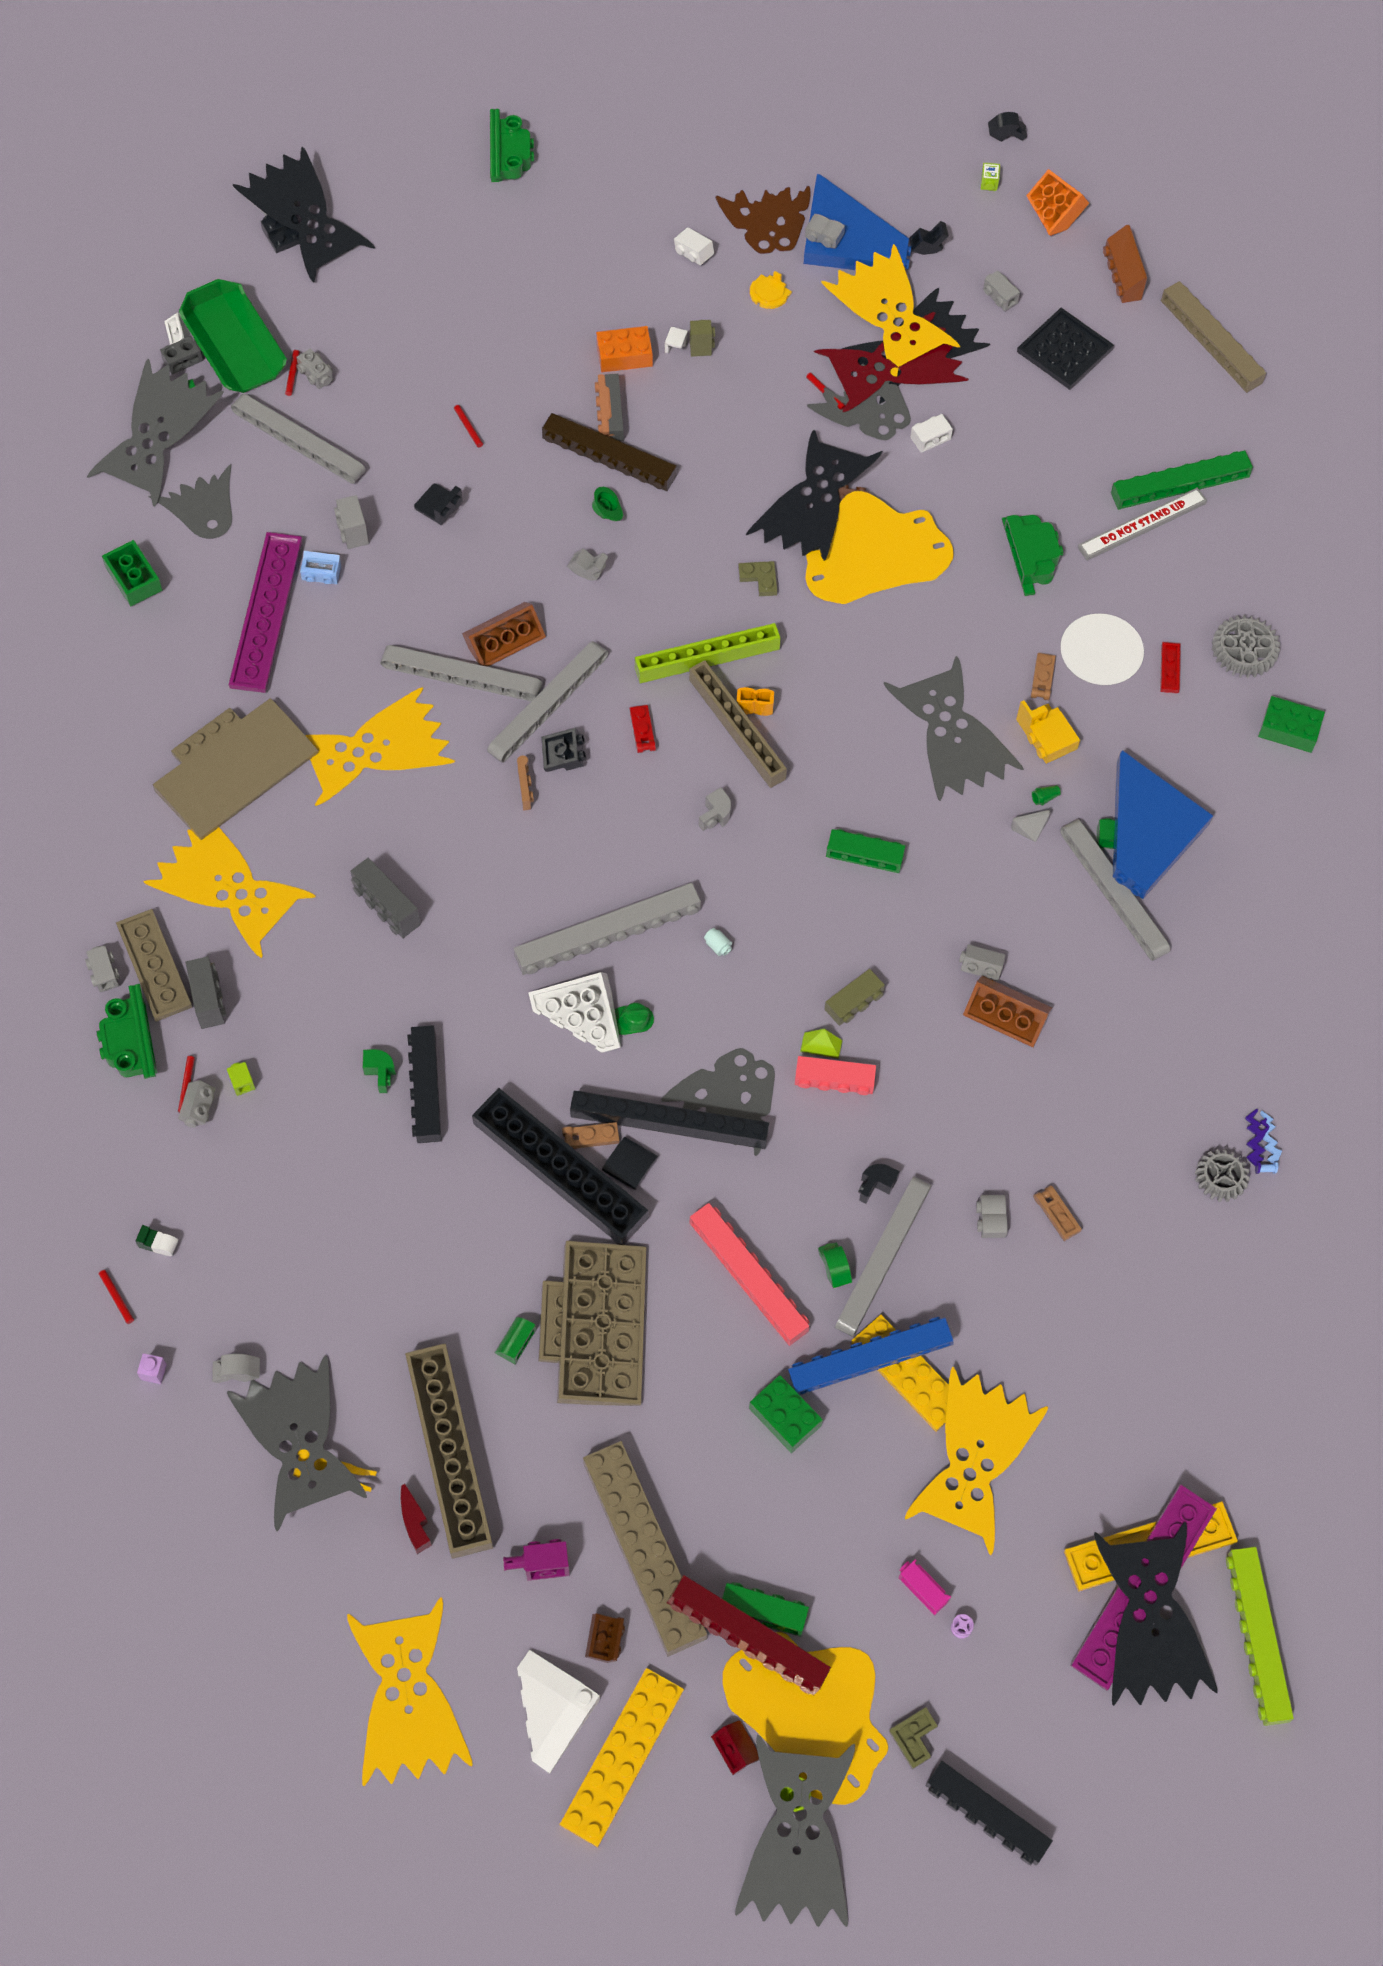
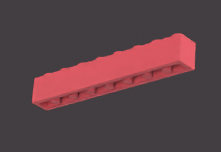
M709 1203L690 1216V1225L789 1346L809 1332V1320L804 1314H799L796 1310L797 1306L791 1298H786L780 1284H775L772 1281L770 1272L765 1267L762 1268L759 1265L757 1256L745 1248L746 1243L741 1237H736L730 1223H725L721 1218L720 1211L715 1206L712 1207Z

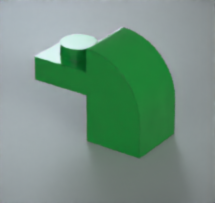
M363 1050L362 1068L364 1075H378L379 1093H387V1087L391 1086V1075H396L392 1058L382 1050Z
M836 1242L819 1247L818 1252L825 1264L827 1278L832 1287L836 1288L852 1283L848 1260L842 1246H839Z

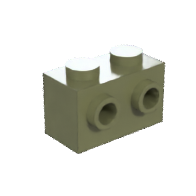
M711 320L690 321L691 357L711 356L712 348H715V340L712 338L715 337V327H711Z

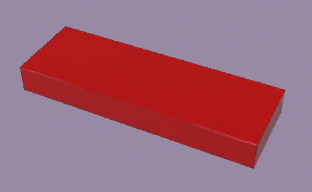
M1162 642L1160 692L1179 693L1180 643Z

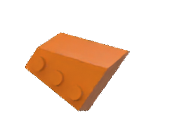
M1049 169L1026 195L1050 236L1067 230L1089 204L1083 194Z

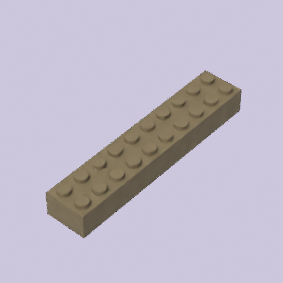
M446 1343L405 1353L451 1558L455 1559L493 1549Z
M622 1441L583 1457L585 1469L667 1657L707 1640L704 1626L693 1623L687 1615L674 1611L671 1605L666 1603L682 1576Z

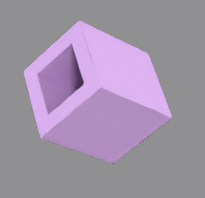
M142 1354L137 1374L143 1381L161 1384L167 1364L163 1357Z

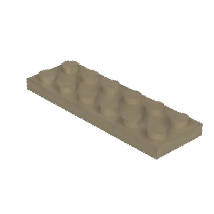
M150 909L116 922L155 1021H160L193 1008L153 910Z

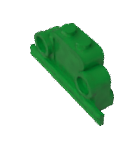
M490 109L491 182H501L503 179H518L522 176L523 171H528L531 168V162H534V151H531V149H534V138H530V132L527 129H522V119L519 116L510 115L505 119H500V109Z
M1018 515L1003 517L1002 523L1024 595H1034L1033 584L1046 585L1051 583L1054 578L1055 567L1059 563L1060 556H1063V548L1058 543V532L1054 530L1051 523H1041V519L1036 515L1020 517Z
M141 985L128 986L129 999L115 998L108 1001L105 1005V1012L108 1017L100 1021V1030L96 1031L98 1041L102 1042L103 1047L99 1048L102 1060L106 1059L110 1067L116 1068L123 1077L128 1078L143 1075L144 1079L156 1077L158 1072Z

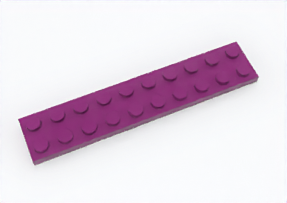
M266 532L228 684L230 689L266 693L303 541L302 536Z
M1179 1485L1146 1541L1172 1539L1176 1536L1182 1524L1186 1522L1187 1538L1182 1561L1183 1566L1217 1508L1184 1486ZM1144 1558L1141 1564L1146 1567L1149 1565V1560ZM1159 1572L1155 1576V1582L1159 1586H1164L1168 1582V1577L1165 1573ZM1133 1575L1129 1577L1128 1585L1132 1589H1137L1141 1585V1580L1138 1576ZM1119 1586L1070 1665L1106 1691L1109 1690L1113 1683L1117 1637L1125 1608L1129 1603V1598L1122 1592ZM1149 1590L1145 1592L1144 1600L1148 1604H1154L1157 1600V1595L1154 1591ZM1136 1609L1133 1613V1618L1136 1622L1141 1623L1146 1619V1613L1142 1609Z

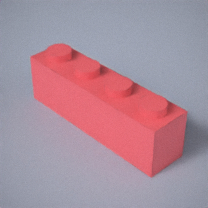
M798 1056L795 1085L801 1088L815 1087L823 1091L832 1089L838 1090L841 1093L873 1094L876 1065Z

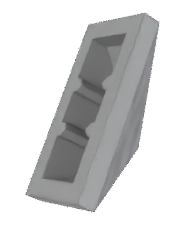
M1046 810L1013 818L1011 829L1036 842L1048 822L1050 811Z

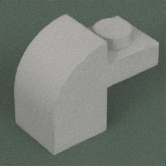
M583 548L574 553L567 567L578 576L594 581L598 579L606 567L605 562L608 556L601 553L593 557Z
M720 787L706 796L705 806L709 811L699 817V827L702 831L713 828L718 822L724 827L730 819L731 801Z
M246 1354L222 1355L220 1360L213 1362L212 1382L222 1383L231 1379L248 1382L257 1379L260 1376V1358Z

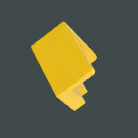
M1025 700L1020 702L1016 720L1027 735L1029 726L1061 711L1058 707L1052 709L1049 704L1031 711Z

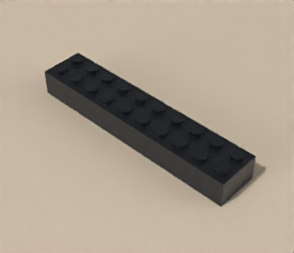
M500 1088L472 1115L473 1124L619 1245H625L649 1218V1210Z

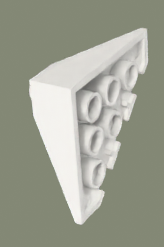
M600 972L529 992L533 1012L538 1015H545L551 1019L550 1022L562 1029L565 1027L573 1032V1036L585 1043L587 1041L596 1046L595 1049L602 1053L621 1048L607 973Z
M529 1650L517 1667L518 1677H521L522 1702L523 1708L526 1707L528 1718L526 1727L528 1739L531 1738L533 1749L531 1758L535 1764L550 1774L599 1703L600 1695Z

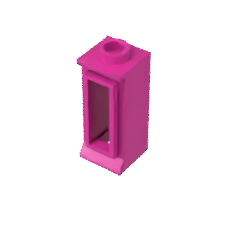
M916 1559L912 1563L907 1561L900 1568L899 1579L935 1616L950 1601L951 1596L946 1595V1591L919 1564L916 1565Z

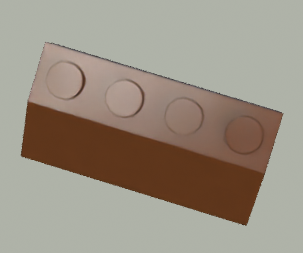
M1125 225L1107 238L1106 245L1103 247V254L1108 259V269L1112 272V281L1116 284L1117 296H1120L1122 303L1142 300L1147 280L1130 225Z
M523 602L462 633L470 652L478 664L486 667L546 637L533 605L527 602Z
M981 976L976 982L963 1016L1034 1048L1053 1007L985 976Z

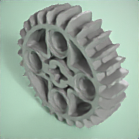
M1237 615L1235 620L1230 617L1228 622L1224 620L1223 624L1219 625L1215 631L1212 640L1213 657H1217V663L1221 662L1220 668L1227 667L1226 672L1229 670L1233 671L1232 675L1239 673L1241 678L1245 674L1249 678L1250 674H1252L1255 678L1258 673L1262 676L1264 671L1268 672L1274 666L1280 652L1279 636H1275L1276 630L1270 631L1271 625L1265 626L1266 621L1261 623L1259 622V617L1254 620L1252 615L1249 619L1245 615H1243L1242 619ZM1230 632H1235L1234 635H1227ZM1257 658H1265L1262 661H1257Z

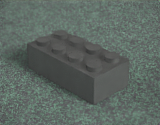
M369 857L350 871L352 876L351 882L354 885L353 890L356 895L362 896L367 906L371 910L375 909L378 912L377 915L382 922L386 921L395 935L399 934L402 938H405L420 926L418 908Z

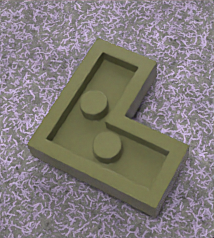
M774 561L738 563L740 582L758 581L759 596H777Z
M926 1707L889 1730L912 1770L931 1758L920 1738L938 1727Z

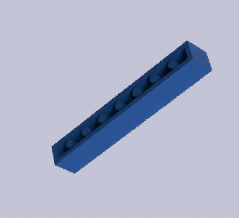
M935 1317L930 1319L927 1324L921 1325V1323L911 1325L909 1330L903 1332L895 1330L889 1333L890 1336L885 1338L877 1336L870 1339L869 1343L862 1344V1342L851 1345V1349L845 1351L842 1349L834 1350L830 1356L824 1358L823 1355L812 1358L811 1362L805 1364L803 1362L791 1365L792 1368L788 1369L794 1389L799 1395L952 1346L954 1341L946 1318Z

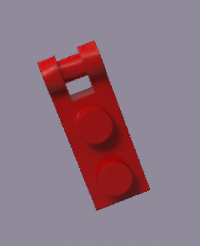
M648 705L630 707L637 753H643L644 750L656 751Z

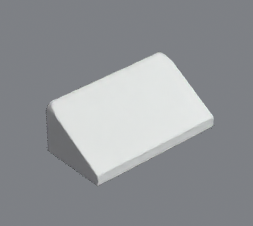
M178 312L164 321L170 345L190 336L189 330Z

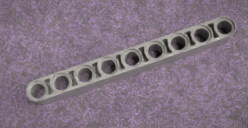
M242 394L231 405L232 411L240 418L347 482L354 484L365 472V467L356 459L250 396Z
M590 642L490 743L487 752L500 762H505L606 660L608 651L596 642Z
M392 645L386 646L380 662L384 668L526 701H533L539 694L542 682L534 677Z
M1076 819L1061 827L1060 832L1063 839L1149 959L1154 961L1169 953L1170 946L1131 890L1119 884L1113 878V865L1081 821Z
M915 1176L912 1177L836 1323V1329L852 1337L856 1334L932 1186L931 1184Z

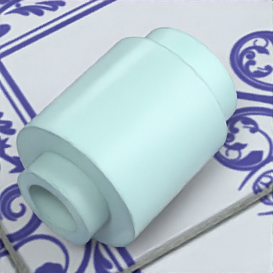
M712 928L704 936L706 944L718 956H725L731 951L732 942L720 930Z

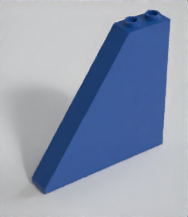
M817 174L810 220L814 214L825 216L829 220L842 223L845 226V233L836 248H827L820 242H812L806 238L803 264L856 270V261L873 267V253L876 252L886 258H890L894 244L900 254L904 268L908 270L910 259L906 258L911 254V246H908L909 238L825 177Z
M1123 750L1120 752L1117 760L1113 878L1119 884L1130 889L1135 896L1144 899L1209 826L1213 815Z

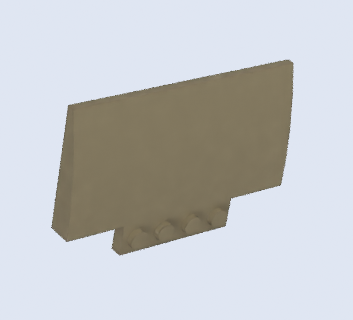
M269 698L242 719L231 708H228L171 750L172 755L181 764L152 785L158 796L202 840L319 752L283 710Z
M566 1241L564 1245L563 1282H542L538 1362L559 1363L557 1403L616 1406L641 1405L646 1247Z

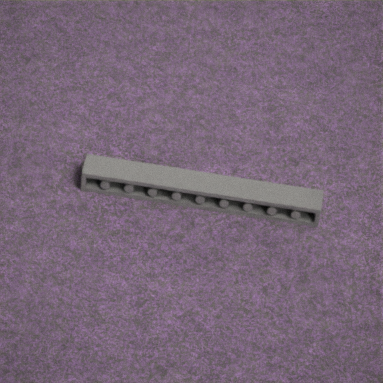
M689 883L514 947V956L522 975L533 974L541 968L552 967L563 960L569 961L574 956L588 954L593 949L604 948L612 942L623 941L628 936L634 934H642L645 930L658 928L666 922H675L685 915H694L700 910L701 901L693 884Z

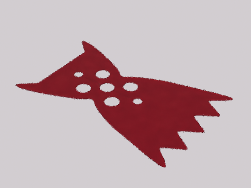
M932 312L922 318L931 322L935 315V312ZM913 322L910 324V329L918 331L920 324ZM938 327L942 331L946 330L945 328ZM896 332L890 337L893 341H899L901 334ZM911 340L910 344L915 345L916 341ZM884 342L873 353L851 349H818L814 351L830 359L849 398L843 412L849 411L861 404L880 389L885 381L920 385L969 380L966 377L953 373L962 361L945 357L954 347L948 344H942L899 367L890 359L883 358ZM865 357L868 359V364L861 366L858 363V359ZM881 362L884 364L885 369L877 371L874 368V364ZM899 368L901 370L900 376H893L890 372L891 369ZM851 372H857V376L853 377ZM874 375L877 377V381L871 384L867 382L866 377Z

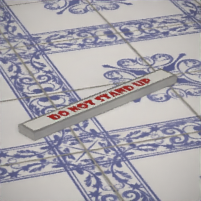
M1195 488L1078 544V549L1088 561L1205 505L1207 500L1200 490Z

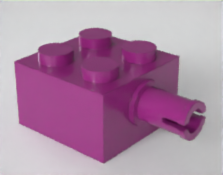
M553 1539L546 1544H540L538 1541L529 1542L528 1546H523L524 1553L521 1556L503 1557L504 1571L524 1568L527 1581L570 1576L566 1541L562 1542L561 1539Z

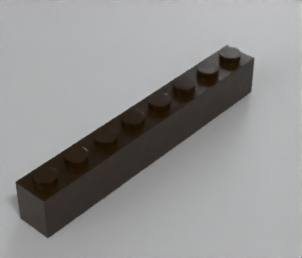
M554 413L550 414L542 427V439H545L547 442L559 445L563 449L571 450L579 456H585L596 463L606 465L610 469L620 471L626 476H632L643 483L653 485L657 489L668 491L677 476L676 465Z

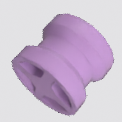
M966 1614L957 1615L951 1624L952 1634L959 1639L967 1638L974 1628L973 1620Z

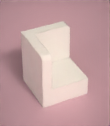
M671 327L665 341V353H669L671 346L680 349L682 346L685 347L688 331Z

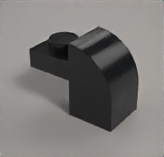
M1003 112L988 122L990 136L1001 142L1010 134L1022 141L1027 137L1026 126L1022 121H1019L1018 113Z
M940 221L931 231L919 228L909 238L912 251L921 255L935 254L943 249L942 242L949 236L946 223Z
M885 1164L869 1166L862 1173L861 1181L863 1183L858 1191L860 1193L859 1201L867 1204L875 1188L890 1195L899 1178L900 1171Z

